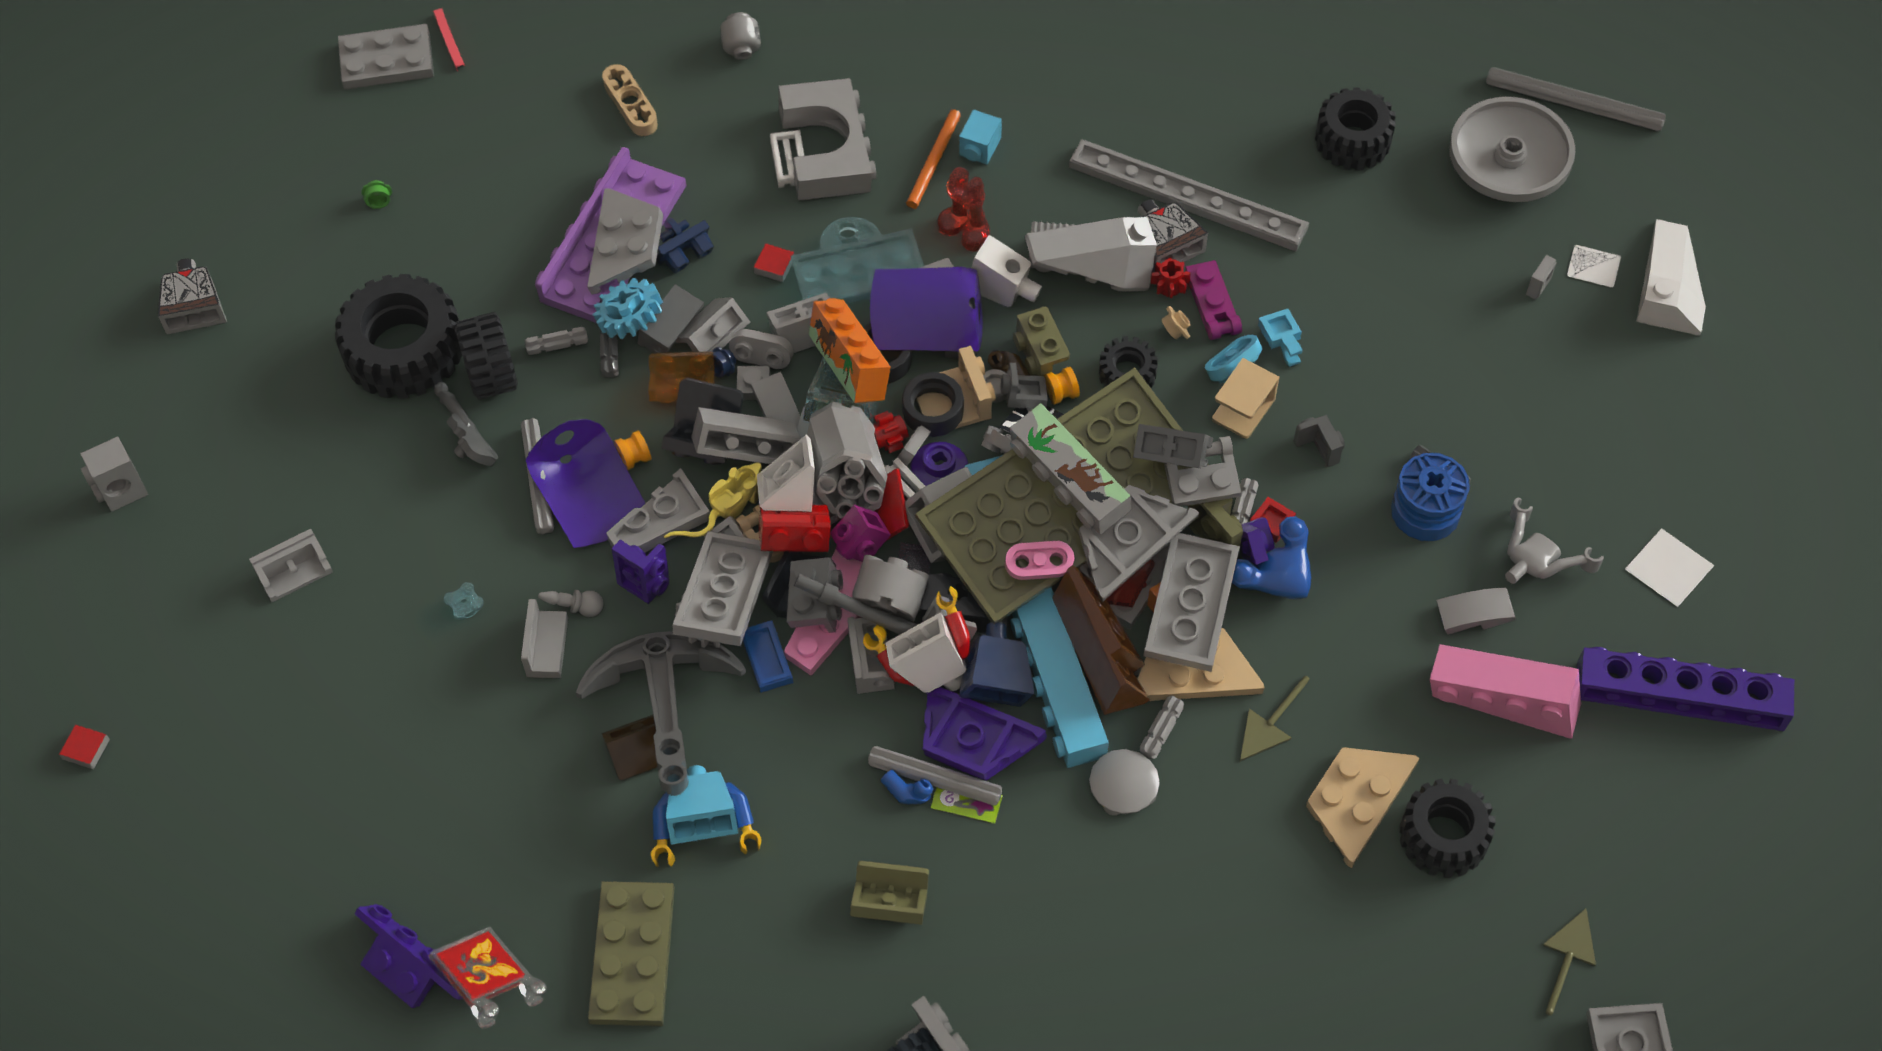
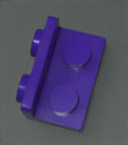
M619 540L612 547L618 585L647 604L656 595L660 596L666 591L670 580L666 549L663 545L658 544L648 556L638 546H630L622 540Z

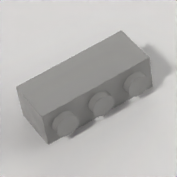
M698 407L692 440L696 453L771 464L798 442L800 436L794 422Z

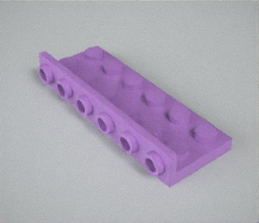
M622 147L617 156L611 158L604 177L597 180L590 199L582 204L575 223L568 226L565 239L561 245L553 250L548 266L538 274L535 287L538 291L540 303L596 323L593 313L596 312L594 305L602 302L599 296L601 294L608 295L610 293V286L617 287L620 284L617 279H614L600 286L601 292L597 294H591L587 287L604 189L609 188L660 207L663 213V225L686 187L685 178L632 160L629 149Z

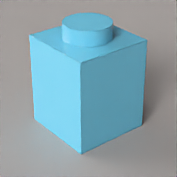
M973 110L959 136V155L970 161L988 164L1001 139L1002 119Z

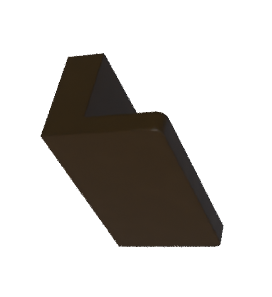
M653 715L602 733L620 780L658 767L654 743L656 727Z

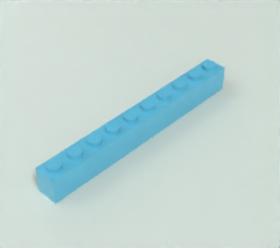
M1001 456L967 464L965 467H968L970 473L974 475ZM1050 587L1013 612V619H1010L1015 639L1021 638L1022 642L1026 645L1029 665L1034 674V677H1032L1034 693L1036 697L1042 696L1045 707H1042L1045 724L1047 727L1052 726L1056 737H1053L1056 755L1058 758L1063 757L1067 768L1098 760L1101 756L1108 753L1109 742L1073 644L1052 599L1054 593L1052 587Z

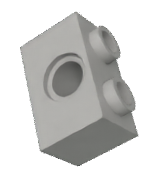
M118 436L80 453L86 466L80 469L88 485L91 486L98 502L106 501L111 512L149 495Z

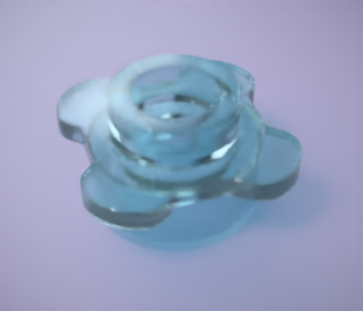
M463 583L460 589L455 592H448L444 596L445 604L451 606L453 616L456 619L470 618L484 605L483 598L477 596L474 592L475 587L472 583ZM462 599H467L466 602L461 603Z

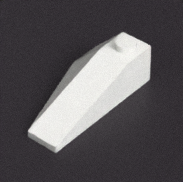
M1656 219L1636 322L1700 336L1706 306L1688 226Z

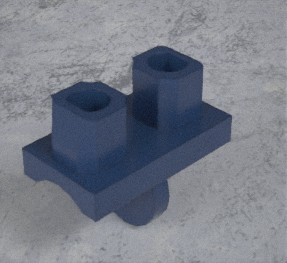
M673 218L665 220L666 231L660 234V239L664 244L658 247L656 260L659 265L665 262L676 274L689 265L690 261L683 253L686 249L691 247L699 259L710 254L714 246L708 236L710 227L706 221L703 220L690 228L687 220H683L678 224Z

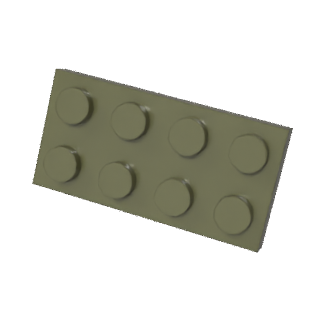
M601 883L588 1016L590 1024L663 1026L675 890L673 883Z

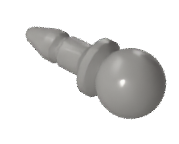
M574 590L573 595L562 592L557 593L556 591L541 592L538 595L539 599L549 604H557L564 607L571 606V613L579 611L585 617L597 616L603 609L602 597L599 593L591 590L583 593L579 590Z

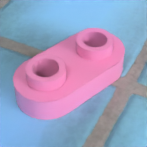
M1062 541L1019 543L1008 550L1005 558L1007 572L1018 580L1062 577L1066 570L1074 563L1072 548ZM1058 556L1061 558L1062 564L1055 566L1050 562V558ZM1018 559H1025L1028 562V566L1026 568H1019L1016 565V561Z

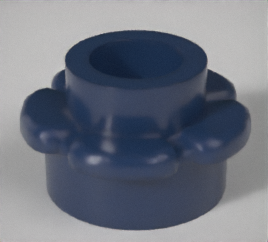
M715 347L713 353L707 356V365L716 377L721 378L734 373L736 359L730 350H722L721 347Z

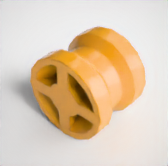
M1070 366L1063 368L1060 373L1054 374L1050 372L1044 375L1046 390L1054 405L1061 403L1064 398L1074 399L1080 396L1078 381Z
M639 430L632 432L631 437L625 440L622 438L614 440V445L627 470L634 468L635 463L640 461L646 463L652 459L647 443Z

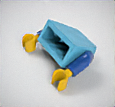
M700 765L689 767L687 769L689 782L684 792L676 796L664 793L653 809V840H657V846L651 851V859L657 867L658 856L664 852L668 853V864L670 867L675 862V856L668 847L667 839H670L672 845L738 834V828L741 827L740 850L747 854L744 843L747 839H754L757 843L758 851L760 850L761 836L758 832L752 830L751 824L754 823L747 796L732 783L724 782L720 772L707 773L706 769Z

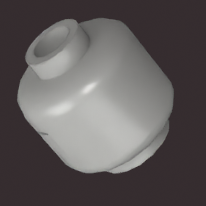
M743 12L730 14L721 24L722 46L727 54L733 55L736 59L743 60L750 58L752 53L760 48L759 25L756 19L750 17L749 14Z

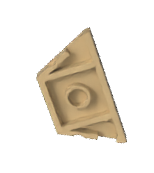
M1221 628L1212 672L1146 657L1145 665L1141 668L1138 680L1150 701L1166 700L1169 696H1174L1177 699L1254 695L1263 694L1264 683L1224 628Z
M1342 747L1308 799L1307 809L1314 819L1321 823L1323 832L1330 842L1334 841L1344 856L1343 861L1350 868L1353 867L1415 769L1419 757L1408 754Z

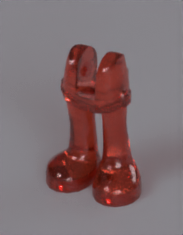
M957 167L951 173L946 187L948 196L952 200V206L941 211L937 219V228L941 234L946 236H954L963 231L961 235L962 246L971 252L979 251L988 235H990V226L982 207L985 201L984 183L977 176L968 183L969 171L963 167Z

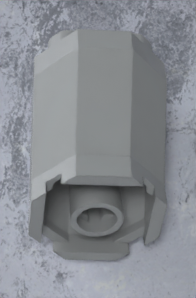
M833 401L811 414L807 436L811 439L815 467L814 476L817 482L816 493L823 503L828 505V510L832 514H837L842 519L854 504L871 511L880 508L888 476L874 436L875 427L860 407H843L842 403Z

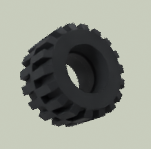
M1353 87V90L1344 88L1340 90V94L1337 92L1330 94L1329 99L1323 101L1322 108L1319 111L1315 132L1318 152H1322V157L1325 160H1332V165L1336 167L1342 165L1345 170H1350L1352 167L1358 171L1363 170L1364 166L1372 168L1376 165V162L1381 163L1385 159V155L1389 153L1396 124L1395 111H1391L1392 105L1389 101L1384 102L1382 95H1374L1373 91L1369 89L1362 91L1360 87ZM1346 127H1357L1364 131H1354Z
M495 312L457 321L455 331L471 388L476 398L480 400L517 390L518 381L500 317Z
M1443 778L1436 779L1433 786L1428 782L1422 785L1420 791H1415L1407 803L1399 828V833L1402 834L1400 838L1401 847H1407L1405 852L1409 860L1415 858L1417 860L1415 866L1420 870L1424 866L1429 868L1428 874L1436 876L1437 872H1443L1444 878H1452L1454 872H1457L1458 876H1462L1467 873L1469 868L1474 870L1479 865L1480 860H1483L1495 833L1493 828L1496 821L1495 816L1490 815L1493 810L1490 802L1483 803L1482 801L1485 796L1480 791L1477 793L1472 792V785L1465 783L1464 787L1457 785V779H1450L1448 784H1444ZM1435 817L1453 819L1463 828L1466 836L1457 840L1445 839L1432 830L1428 820Z

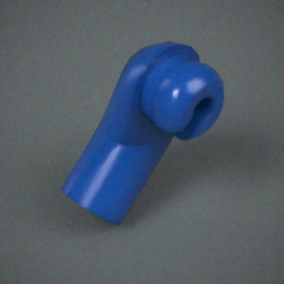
M894 770L887 772L880 780L896 800L902 804H923L931 798L933 786L928 780L921 779L916 783L906 784Z

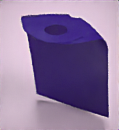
M967 267L875 269L870 295V321L873 341L879 350L959 352V349L971 346L973 351H979L982 343L983 311L977 270ZM972 297H974L975 300V309L971 308L969 305V301ZM978 305L980 307V322L978 315Z
M588 419L568 420L541 437L528 453L526 463L529 473L573 548L607 541L606 532L634 508H641L646 504L605 428L597 422ZM565 431L574 432L572 439L561 445L555 443L556 438ZM571 455L572 459L570 462L561 463L560 459L563 456ZM542 470L545 473V480L541 478Z

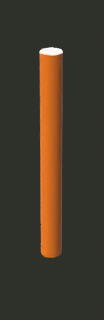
M950 110L906 202L908 207L912 209L918 207L961 117L959 111Z

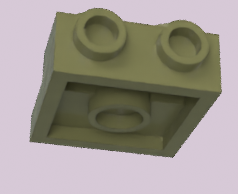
M1232 498L1188 505V510L1193 508L1199 513L1198 517L1188 525L1197 537L1236 546L1241 544L1242 525L1235 516L1230 515Z

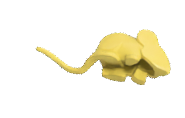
M756 462L751 465L742 466L738 470L732 467L729 471L728 479L719 480L711 488L709 502L712 511L708 517V526L698 532L673 531L664 535V538L671 536H704L713 529L719 516L725 519L732 516L735 519L742 513L748 501L756 504L759 499L757 474L761 472L762 464Z

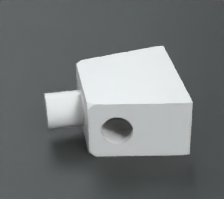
M988 235L974 257L971 267L977 270L981 296L1011 307L1018 295L1034 303L1042 289V285L1027 278L1031 262L1002 242Z

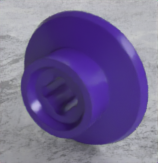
M932 442L924 445L917 451L911 460L910 471L927 486L964 468L969 463L964 452L957 446L947 442ZM939 460H942L944 462L940 465L935 464Z

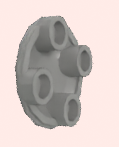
M1128 749L1114 750L1101 756L1092 767L1089 778L1092 794L1098 803L1103 806L1105 812L1110 815L1136 813L1148 807L1156 800L1160 784L1157 769L1150 759L1139 752Z

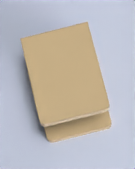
M1242 358L1215 396V401L1221 405L1212 416V421L1244 439H1248L1275 401L1280 377Z

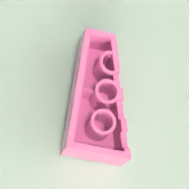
M1439 645L1430 676L1433 697L1439 698L1444 702L1462 705L1566 738H1573L1581 707L1579 669Z

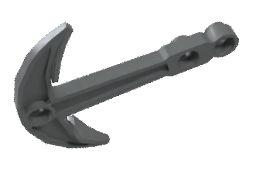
M667 631L640 635L611 648L585 672L577 688L576 697L583 699L599 689L619 683L621 673L644 669L646 671L656 727L654 743L660 787L668 795L676 796L684 792L689 781L682 731L678 728L674 665L678 663H699L702 671L725 672L738 676L744 675L746 669L740 660L721 644L719 648H716L713 642H708L704 648L701 647L700 640L691 644L689 643V637L674 635L673 632Z

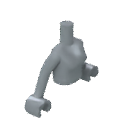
M1516 498L1514 500L1510 517L1515 521V525L1508 544L1507 554L1515 565L1505 574L1508 582L1514 584L1526 573L1536 578L1545 579L1563 569L1580 565L1588 573H1595L1600 569L1604 557L1601 556L1599 559L1591 558V547L1586 548L1583 555L1558 559L1561 556L1559 547L1540 533L1532 534L1525 542L1521 543L1525 522L1529 520L1533 507L1530 506L1528 509H1522L1519 507L1522 499Z

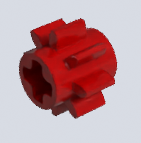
M1168 258V260L1162 263H1155V272L1151 273L1150 283L1157 285L1156 294L1173 298L1179 292L1186 293V285L1190 283L1191 272L1184 271L1185 262Z
M888 411L873 416L876 422L873 425L875 427L874 436L878 448L884 447L885 451L888 450L889 453L904 448L902 441L909 434L903 418L900 415L893 417V414Z

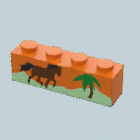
M829 298L826 301H814L808 335L853 402L884 401L891 368L844 300Z

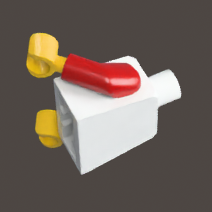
M952 586L949 587L950 594L953 597L951 602L943 601L939 591L936 596L937 605L941 609L946 610L947 616L940 612L886 642V646L884 642L887 638V633L882 626L876 625L873 629L879 641L873 640L869 633L864 635V646L869 650H876L878 652L876 657L893 681L916 686L926 693L942 685L952 692L961 687L962 674L967 670L965 659L970 654V633L962 612L956 609L955 604L958 594Z

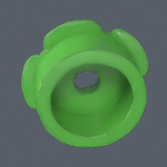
M374 180L362 188L361 195L367 206L380 209L389 204L392 189L382 181Z

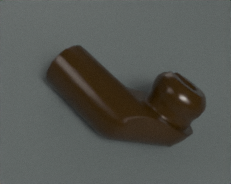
M994 350L989 354L988 364L992 369L1001 370L1007 374L1009 363H1016L1018 375L1030 376L1017 354Z

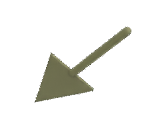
M1304 676L1268 721L1249 709L1240 761L1292 739V737L1274 726V723L1308 683V676Z
M1587 908L1543 944L1546 947L1566 954L1546 1009V1014L1549 1016L1554 1012L1572 958L1596 966Z

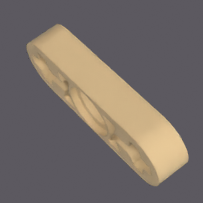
M618 64L607 67L602 75L605 90L631 130L639 136H648L654 133L658 127L656 112L629 70L625 66ZM614 78H617L619 81L622 80L623 86L619 88V84ZM628 96H635L638 98V100L633 104H625L622 102V100ZM641 112V116L647 122L643 123L642 120H638L637 114Z

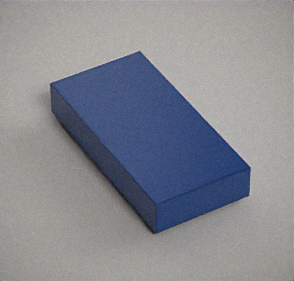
M770 620L748 627L743 638V644L760 693L793 683V677L773 621Z

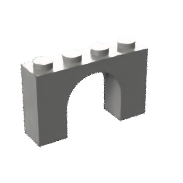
M851 79L778 86V108L783 129L815 125L826 126L839 132L846 140L843 146L830 153L794 157L793 175L798 200L871 192V181L876 179L875 162L869 161L868 155H871L869 137L863 136V132H865V119L863 113L858 114L857 108H860V98L858 90H853Z

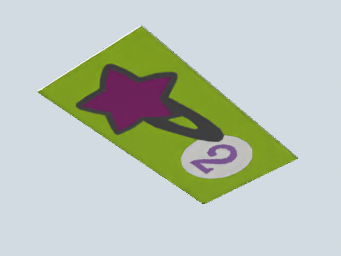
M936 787L930 808L995 823L1003 795H1001L997 805H991Z

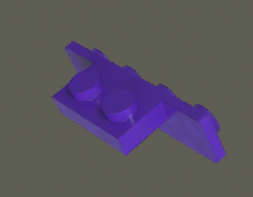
M377 904L362 906L356 909L354 914L378 934L360 965L411 1008L420 1007L435 982L455 999L467 998L435 959L439 957L437 955L439 952L433 948L426 947L417 940L418 935L412 929L401 926L391 918L392 913L388 909Z

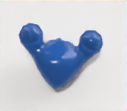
M1296 516L1286 517L1279 524V533L1285 546L1274 548L1268 552L1269 560L1257 565H1252L1248 560L1237 559L1232 579L1233 585L1240 589L1257 590L1288 599L1298 600L1307 598L1311 587V569L1307 554L1309 530L1305 522Z

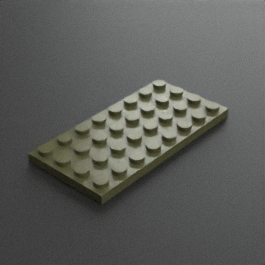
M1135 367L1057 419L1124 489L1128 485H1132L1145 490L1149 495H1158L1169 499V503H1172L1164 463L1133 458L1139 424L1176 430L1182 429ZM1013 449L915 513V518L994 625L1063 578V576L1030 580L1013 578L1005 568L1006 554L1012 546L1019 543L1062 541L1072 548L1074 553L1073 565L1077 569L1087 563L1078 533L1079 528L1083 526V523L1076 514L1078 511L1070 503L1065 505L1055 494V487L1048 480L1043 482L1033 471V464L1026 457L1020 458ZM1177 465L1178 470L1193 468ZM1053 556L1050 558V562L1053 565L1059 566L1062 564L1060 557ZM1018 559L1016 565L1019 568H1026L1028 562L1025 559Z

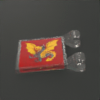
M491 927L445 945L429 954V958L470 1006L478 1025L483 1029L493 1026L496 1022L493 1017L499 1013L498 1006L489 999L519 986L522 996L529 1006L533 1007L543 1002V998L540 995L546 992V985L540 979L530 975Z

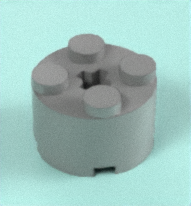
M864 555L852 598L873 608L914 622L929 575L919 570L907 569L908 563L895 557H889L888 561L884 562L878 557Z

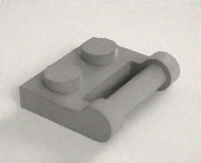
M1230 436L1219 437L1218 441L1213 442L1212 447L1206 450L1205 457L1220 455L1222 463L1207 465L1206 467L1201 466V469L1188 468L1178 470L1177 465L1164 463L1172 504L1181 507L1240 497L1242 492Z

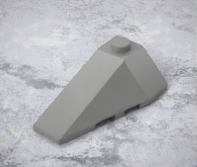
M1121 217L1032 232L1024 236L1033 265L1065 275L1072 272L1085 276V281L1094 284L1097 281L1111 284V289L1120 292L1147 291L1150 287L1157 245L1148 217Z

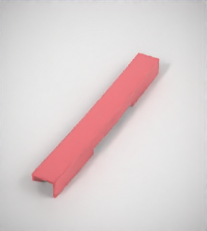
M442 8L434 10L439 29L457 70L458 66H465L451 34Z

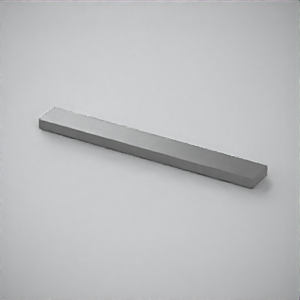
M1081 139L1069 161V168L1166 204L1177 203L1185 211L1296 252L1308 230L1309 222L1083 139Z

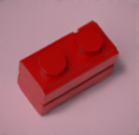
M812 505V512L766 511L760 507L759 540L761 551L828 552L831 528L828 505Z

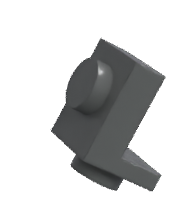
M1009 363L1007 374H1002L1000 383L1001 394H1006L1007 407L1034 409L1042 403L1046 408L1048 399L1045 376L1018 375L1016 363Z
M1327 415L1318 418H1307L1296 426L1293 441L1297 447L1314 441L1327 467L1340 463L1342 450L1345 447L1344 439L1340 431H1335Z

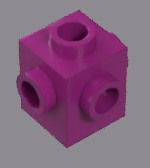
M855 504L830 532L837 545L836 550L842 557L847 560L855 559L861 562L864 555L874 556L891 535L877 512Z

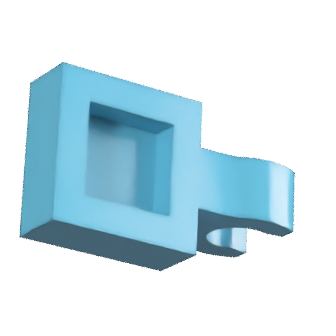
M1289 309L1260 317L1258 326L1271 349L1280 346L1284 360L1289 367L1300 364L1301 360L1298 354L1302 353V348L1297 340L1301 339L1302 331Z

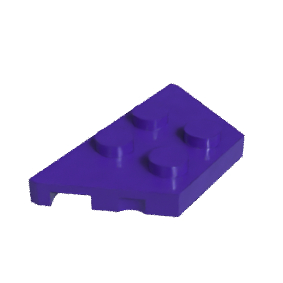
M942 687L926 693L927 708L925 710V733L923 735V751L925 756L984 781L1044 742L1047 737L1046 731L1042 728L969 698H962L959 694Z

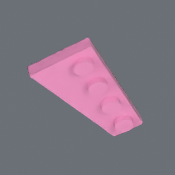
M835 550L831 559L837 565V570H841L843 575V589L839 590V592L852 597L862 562L855 559L847 560ZM841 608V619L837 620L836 632L828 633L824 625L796 627L784 650L786 659L812 676L849 633L847 618L854 617L855 619L862 617Z

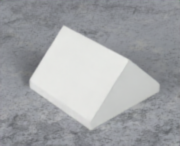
M807 435L757 474L759 506L763 510L812 512L815 467L811 439Z

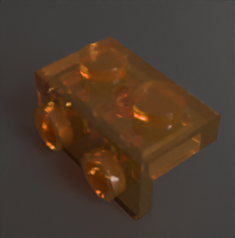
M711 351L654 353L649 355V401L670 403L677 400L679 384L684 378L715 384L714 356Z

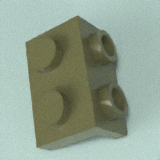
M1044 306L1017 315V329L1013 333V339L1017 350H1023L1026 356L1025 365L1030 376H1044L1046 373L1053 371L1054 364L1070 359V352L1047 307Z
M858 861L850 916L922 925L928 894L929 870L920 867Z

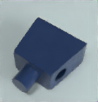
M1004 623L987 624L986 635L979 636L970 645V654L965 659L967 670L962 676L960 697L1021 707L1034 694L1026 645L1022 641L1006 639V625Z

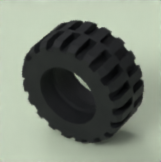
M400 274L399 277L393 278L392 275L382 276L383 280L377 282L371 280L364 284L365 288L362 290L357 288L350 295V302L346 300L340 308L341 315L339 314L336 317V332L334 335L346 370L357 385H362L363 389L371 394H375L378 391L380 397L391 398L392 395H397L398 399L409 398V395L417 393V396L427 393L426 389L434 388L438 382H443L442 379L444 377L449 378L455 371L454 364L458 365L462 358L455 331L456 322L459 321V317L453 300L449 294L443 291L441 286L434 282L429 284L428 279L416 276V279L411 278L410 274ZM416 324L426 328L419 339L402 348L385 349L374 345L376 339L384 331L396 325Z

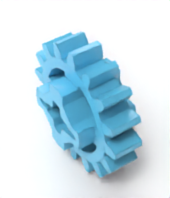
M632 278L629 284L622 280L619 286L609 287L610 293L608 295L601 294L599 296L602 302L594 305L596 312L593 313V316L602 333L607 332L610 338L618 334L619 338L623 339L626 333H631L634 337L640 328L644 331L648 329L646 326L648 322L657 321L654 314L662 312L660 304L663 303V300L653 283L649 284L647 279H643L638 283L636 278Z

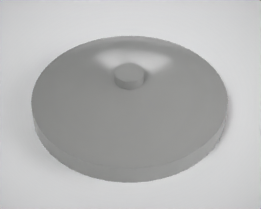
M1496 97L1471 106L1458 118L1452 131L1449 152L1456 172L1474 190L1497 200L1527 202L1543 198L1562 186L1568 178L1574 163L1575 142L1566 123L1549 108L1528 99Z

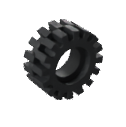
M1122 336V342H1119L1117 338L1113 339L1112 346L1107 343L1104 346V351H1101L1100 382L1104 383V387L1125 374L1119 371L1116 365L1122 361H1132L1140 366L1139 374L1150 387H1153L1158 364L1157 355L1155 356L1154 348L1148 349L1149 343L1145 340L1142 344H1139L1138 337H1133V342L1128 341V336Z

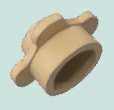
M1168 306L1166 309L1169 314L1162 318V323L1168 333L1174 339H1178L1182 335L1186 339L1190 338L1187 331L1190 322L1185 314L1180 310L1175 313L1174 309Z

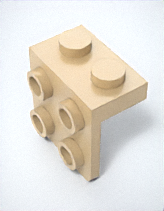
M971 346L959 349V367L939 372L955 379L962 388L964 412L962 421L956 428L991 419L992 402L996 401L991 382L986 383L983 377L985 375V368L981 357H975ZM926 393L916 399L921 414L925 416H940L952 408L951 399L941 393Z

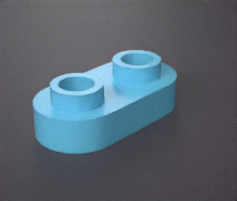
M1256 335L1242 336L1210 359L1205 365L1210 380L1225 383L1242 358L1252 363L1256 361L1262 351L1258 337Z

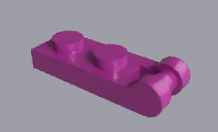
M1216 260L1185 266V271L1191 272L1190 283L1188 284L1209 339H1219L1221 335L1230 333L1232 336L1242 334L1240 317L1235 312Z

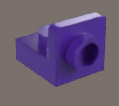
M1261 517L1242 524L1243 534L1240 550L1243 559L1256 565L1268 561L1266 552L1275 548L1268 520Z

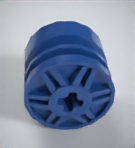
M1423 453L1412 457L1402 468L1391 504L1392 518L1397 527L1409 537L1420 541H1436L1450 535L1457 528L1470 490L1469 477L1463 466L1453 458L1440 453Z

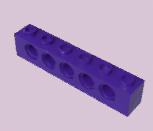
M1584 647L1577 662L1580 694L1583 701L1785 731L1794 717V679L1785 678L1776 673H1751L1742 668L1725 669L1713 667L1703 662L1692 664L1679 662L1670 657L1660 659L1646 657L1637 652H1612L1603 647ZM1609 672L1617 674L1620 679L1610 676ZM1643 678H1649L1652 681H1654L1655 684H1650L1646 682ZM1678 683H1683L1690 689L1682 688ZM1713 688L1720 689L1725 695L1717 693ZM1749 694L1756 695L1760 700L1752 698Z

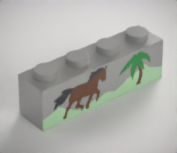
M1042 403L1010 427L1012 439L1010 445L1014 452L1022 459L1026 457L1033 464L1032 469L1043 482L1048 480L1055 487L1054 492L1065 505L1070 503L1078 511L1076 514L1085 527L1088 529L1093 527L1101 535L1132 510L1131 495Z

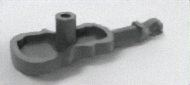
M438 382L434 387V393L440 397L439 402L445 405L451 413L447 424L453 430V433L459 437L454 453L460 458H465L467 455L480 464L493 466L498 460V455L481 436L475 424L457 401L456 396L448 392L447 385L443 382Z

